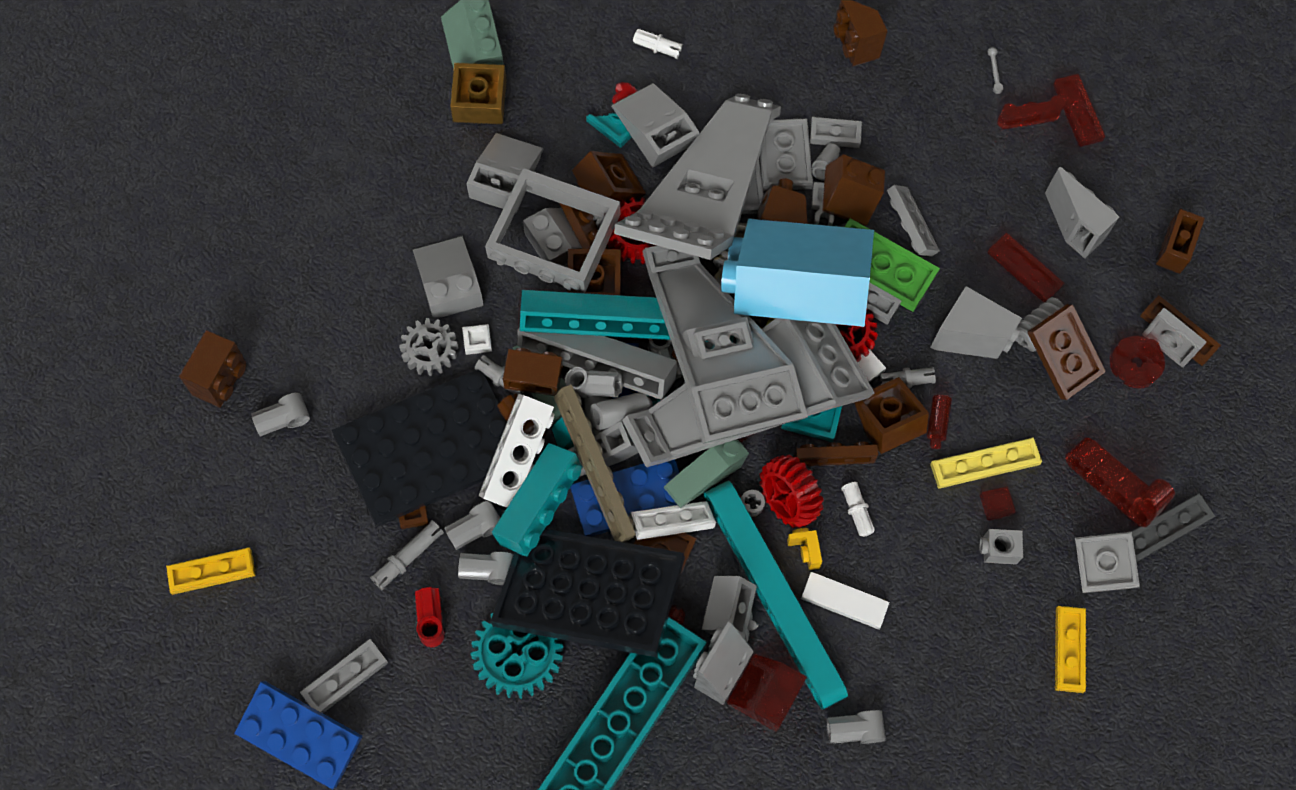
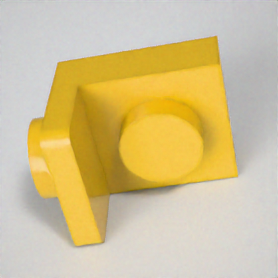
M808 528L793 530L792 534L788 535V546L804 544V546L800 547L803 563L807 562L809 570L820 569L822 558L817 531H809Z

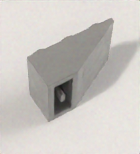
M654 83L612 105V108L652 168L689 148L700 133L687 113Z
M496 133L476 161L467 181L469 198L503 209L522 169L525 168L534 172L543 148Z
M1062 167L1058 168L1045 195L1065 242L1082 257L1086 258L1105 240L1119 219V216L1112 207L1105 205L1099 200L1093 191L1080 184L1073 174L1066 172Z
M727 622L724 629L721 627L717 628L710 641L708 652L704 651L693 675V678L696 679L694 688L724 705L754 652L730 622Z

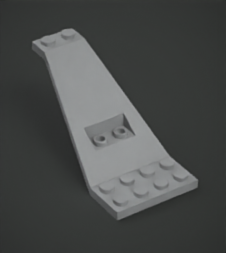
M735 94L734 97L726 100L640 210L615 224L614 234L709 260L732 246L769 123L780 116L781 106L774 105L773 101L768 99L752 100L746 94Z
M661 246L645 248L642 252L649 277L688 389L702 444L807 418V411L793 363L749 315L734 314L735 300L728 293L721 291V285L700 263L699 257ZM730 335L736 338V344L730 341ZM705 341L711 343V349L705 347Z
M776 318L762 328L763 332L793 363L808 416L868 399L874 394L872 387L836 324ZM686 383L650 409L626 415L622 420L646 468L773 428L769 427L702 444Z

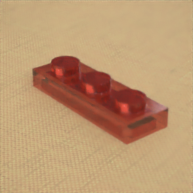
M1079 74L1056 79L1053 86L1079 147L1102 142L1105 134Z
M1005 233L988 251L991 257L1044 303L1047 299L1053 297L1065 284L1008 233Z

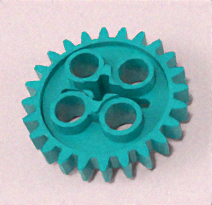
M482 621V627L485 631L476 630V637L480 641H472V647L478 651L472 652L471 658L479 660L473 664L474 670H482L478 674L479 680L488 678L486 682L487 689L496 685V694L499 695L505 689L508 698L512 696L513 691H517L521 699L524 690H527L531 696H534L533 687L537 686L543 691L544 680L550 683L553 682L550 672L559 673V667L554 663L563 661V656L556 654L563 651V645L556 643L560 639L529 633L525 637L519 638L513 634L514 630L493 627L492 624ZM534 637L539 638L538 641L530 643ZM496 643L505 646L504 651L499 654L492 653L490 648ZM516 648L518 651L522 649V655L513 654L512 649ZM534 650H541L545 654L540 660H533L529 655ZM504 661L501 666H496V663ZM511 666H517L521 669L519 675L511 677L506 674V670Z

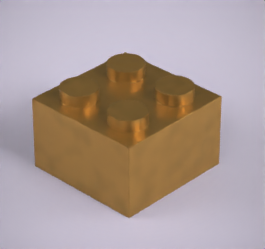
M454 63L450 106L453 122L503 124L506 93L505 65Z

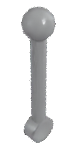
M990 47L988 55L991 56L995 82L993 92L1000 94L1003 90V85L999 82L996 62L997 49Z

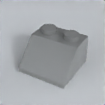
M545 208L523 220L526 237L539 257L544 260L566 266L568 264V249H582L562 208Z

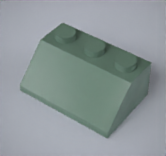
M460 0L441 16L453 70L454 63L503 65V56L489 0Z

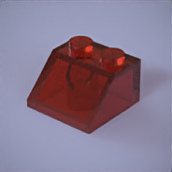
M754 654L727 704L777 732L807 677L782 662Z

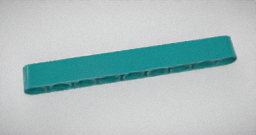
M728 480L704 492L705 500L708 502L716 521L749 581L757 585L756 593L818 706L823 710L848 697L844 683L732 483Z

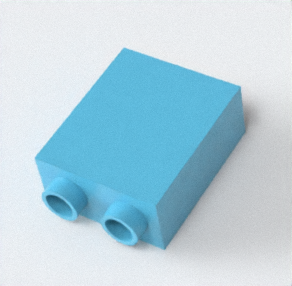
M748 219L744 238L734 237L732 246L729 247L728 260H725L723 265L721 291L724 293H735L734 314L864 327L874 230Z

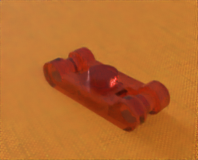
M1053 96L1048 102H1029L1017 107L1014 104H1005L997 124L1002 129H1010L1055 121L1065 106V100L1061 96Z

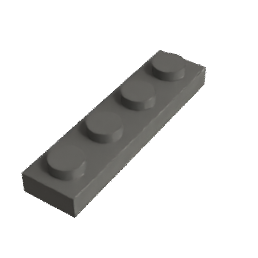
M1200 493L1132 531L1136 562L1215 517Z

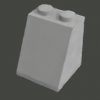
M966 286L941 325L930 348L938 351L998 359L1002 351L1008 353L1022 330L1017 327L1022 318Z

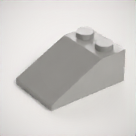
M463 236L413 249L433 320L484 306L481 290Z

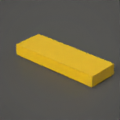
M250 547L166 566L169 589L172 595L256 576Z
M1056 607V691L1086 692L1085 608Z

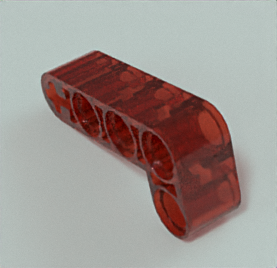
M1091 438L1082 439L1065 456L1067 464L1139 526H1149L1166 509L1175 496L1174 489L1168 482L1163 479H1156L1148 486Z

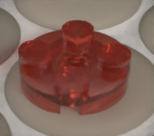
M1131 336L1122 339L1117 344L1110 356V367L1116 378L1119 376L1121 380L1125 381L1123 384L1128 387L1146 388L1162 375L1165 368V358L1156 340L1141 336ZM1138 357L1143 363L1141 367H1137V364L1132 363L1131 360Z

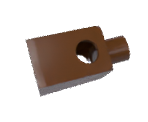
M787 178L780 179L778 186H771L762 197L755 219L807 224L806 197L804 194L793 191L792 180Z

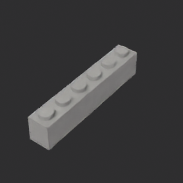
M520 327L518 329L517 345L520 348H526L533 353L539 354L543 352L555 353L562 357L563 366L571 369L581 367L585 371L619 372L622 375L623 387L660 400L664 399L676 380V360L606 336L520 331Z

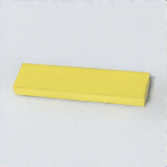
M1033 437L934 460L930 465L937 487L940 489L1038 466L1042 463Z

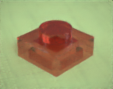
M1008 486L981 492L979 495L987 520L1010 516L1016 512Z

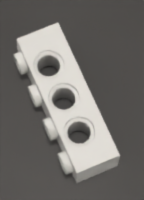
M518 394L478 496L504 507L509 506L532 470L535 454H539L543 448L544 439L542 437L546 428H550L554 419V413H552L553 406ZM531 419L534 423V430L530 434H525L523 424ZM522 445L524 455L521 459L515 460L513 450L516 446ZM508 471H512L514 473V481L510 485H504L503 475Z

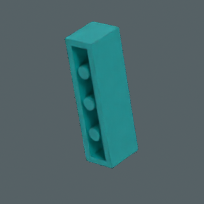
M550 443L547 444L491 532L500 546L526 557L537 546L540 535L545 527L551 523L558 506L564 502L568 490L581 474L583 466L576 453Z

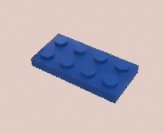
M675 459L647 468L645 464L612 473L614 485L623 497L624 508L628 516H630L631 512L678 505L664 489V486L679 474ZM589 480L572 484L570 490L584 536L591 537L610 531Z
M266 681L260 682L234 733L332 790L337 788L363 737Z

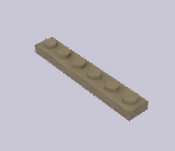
M572 385L562 387L554 396L555 402L614 540L627 543L636 535L634 522L626 513L623 497L614 485L612 471L606 466L602 457L601 445L595 440L591 422L585 417L582 410L580 396L574 391Z

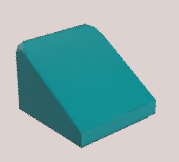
M561 417L553 425L552 431L558 447L569 449L574 447V444Z

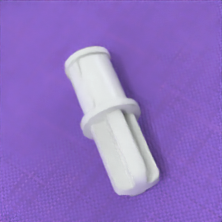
M637 29L633 38L634 43L654 50V53L658 51L675 57V59H678L679 51L681 52L683 45L663 38L662 34L657 36Z
M851 482L842 486L841 490L849 507L847 512L849 515H852L859 535L863 537L874 533V527L867 511L869 505L863 500L858 482Z

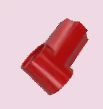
M432 587L421 588L415 591L417 633L423 645L433 648L439 646L445 636L439 588ZM428 627L438 628L434 636L427 637L424 635V631Z

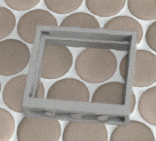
M523 168L486 243L487 257L497 261V265L505 264L514 267L516 271L522 274L530 273L547 283L555 282L563 285L567 290L572 288L585 293L615 228V224L621 215L620 202ZM526 191L604 218L580 272L500 244Z

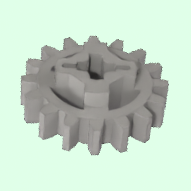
M426 318L423 325L418 320L415 321L416 328L413 329L408 326L407 331L409 335L401 336L402 342L405 343L399 345L400 351L403 353L401 355L403 361L408 362L410 370L417 367L419 375L424 370H427L428 375L432 376L434 369H437L440 374L443 373V365L451 367L449 358H457L454 351L458 349L457 341H454L456 339L455 333L450 332L448 324L441 327L439 319L434 324H431L429 318Z

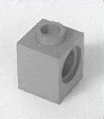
M989 529L980 538L979 543L980 554H984V563L1017 564L1023 558L1022 531ZM995 542L1003 543L1006 552L999 551L995 547Z

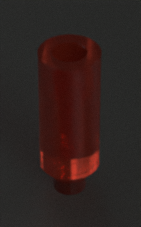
M934 395L932 398L927 438L931 440L930 447L933 449H940L941 442L947 438L952 399L945 395Z

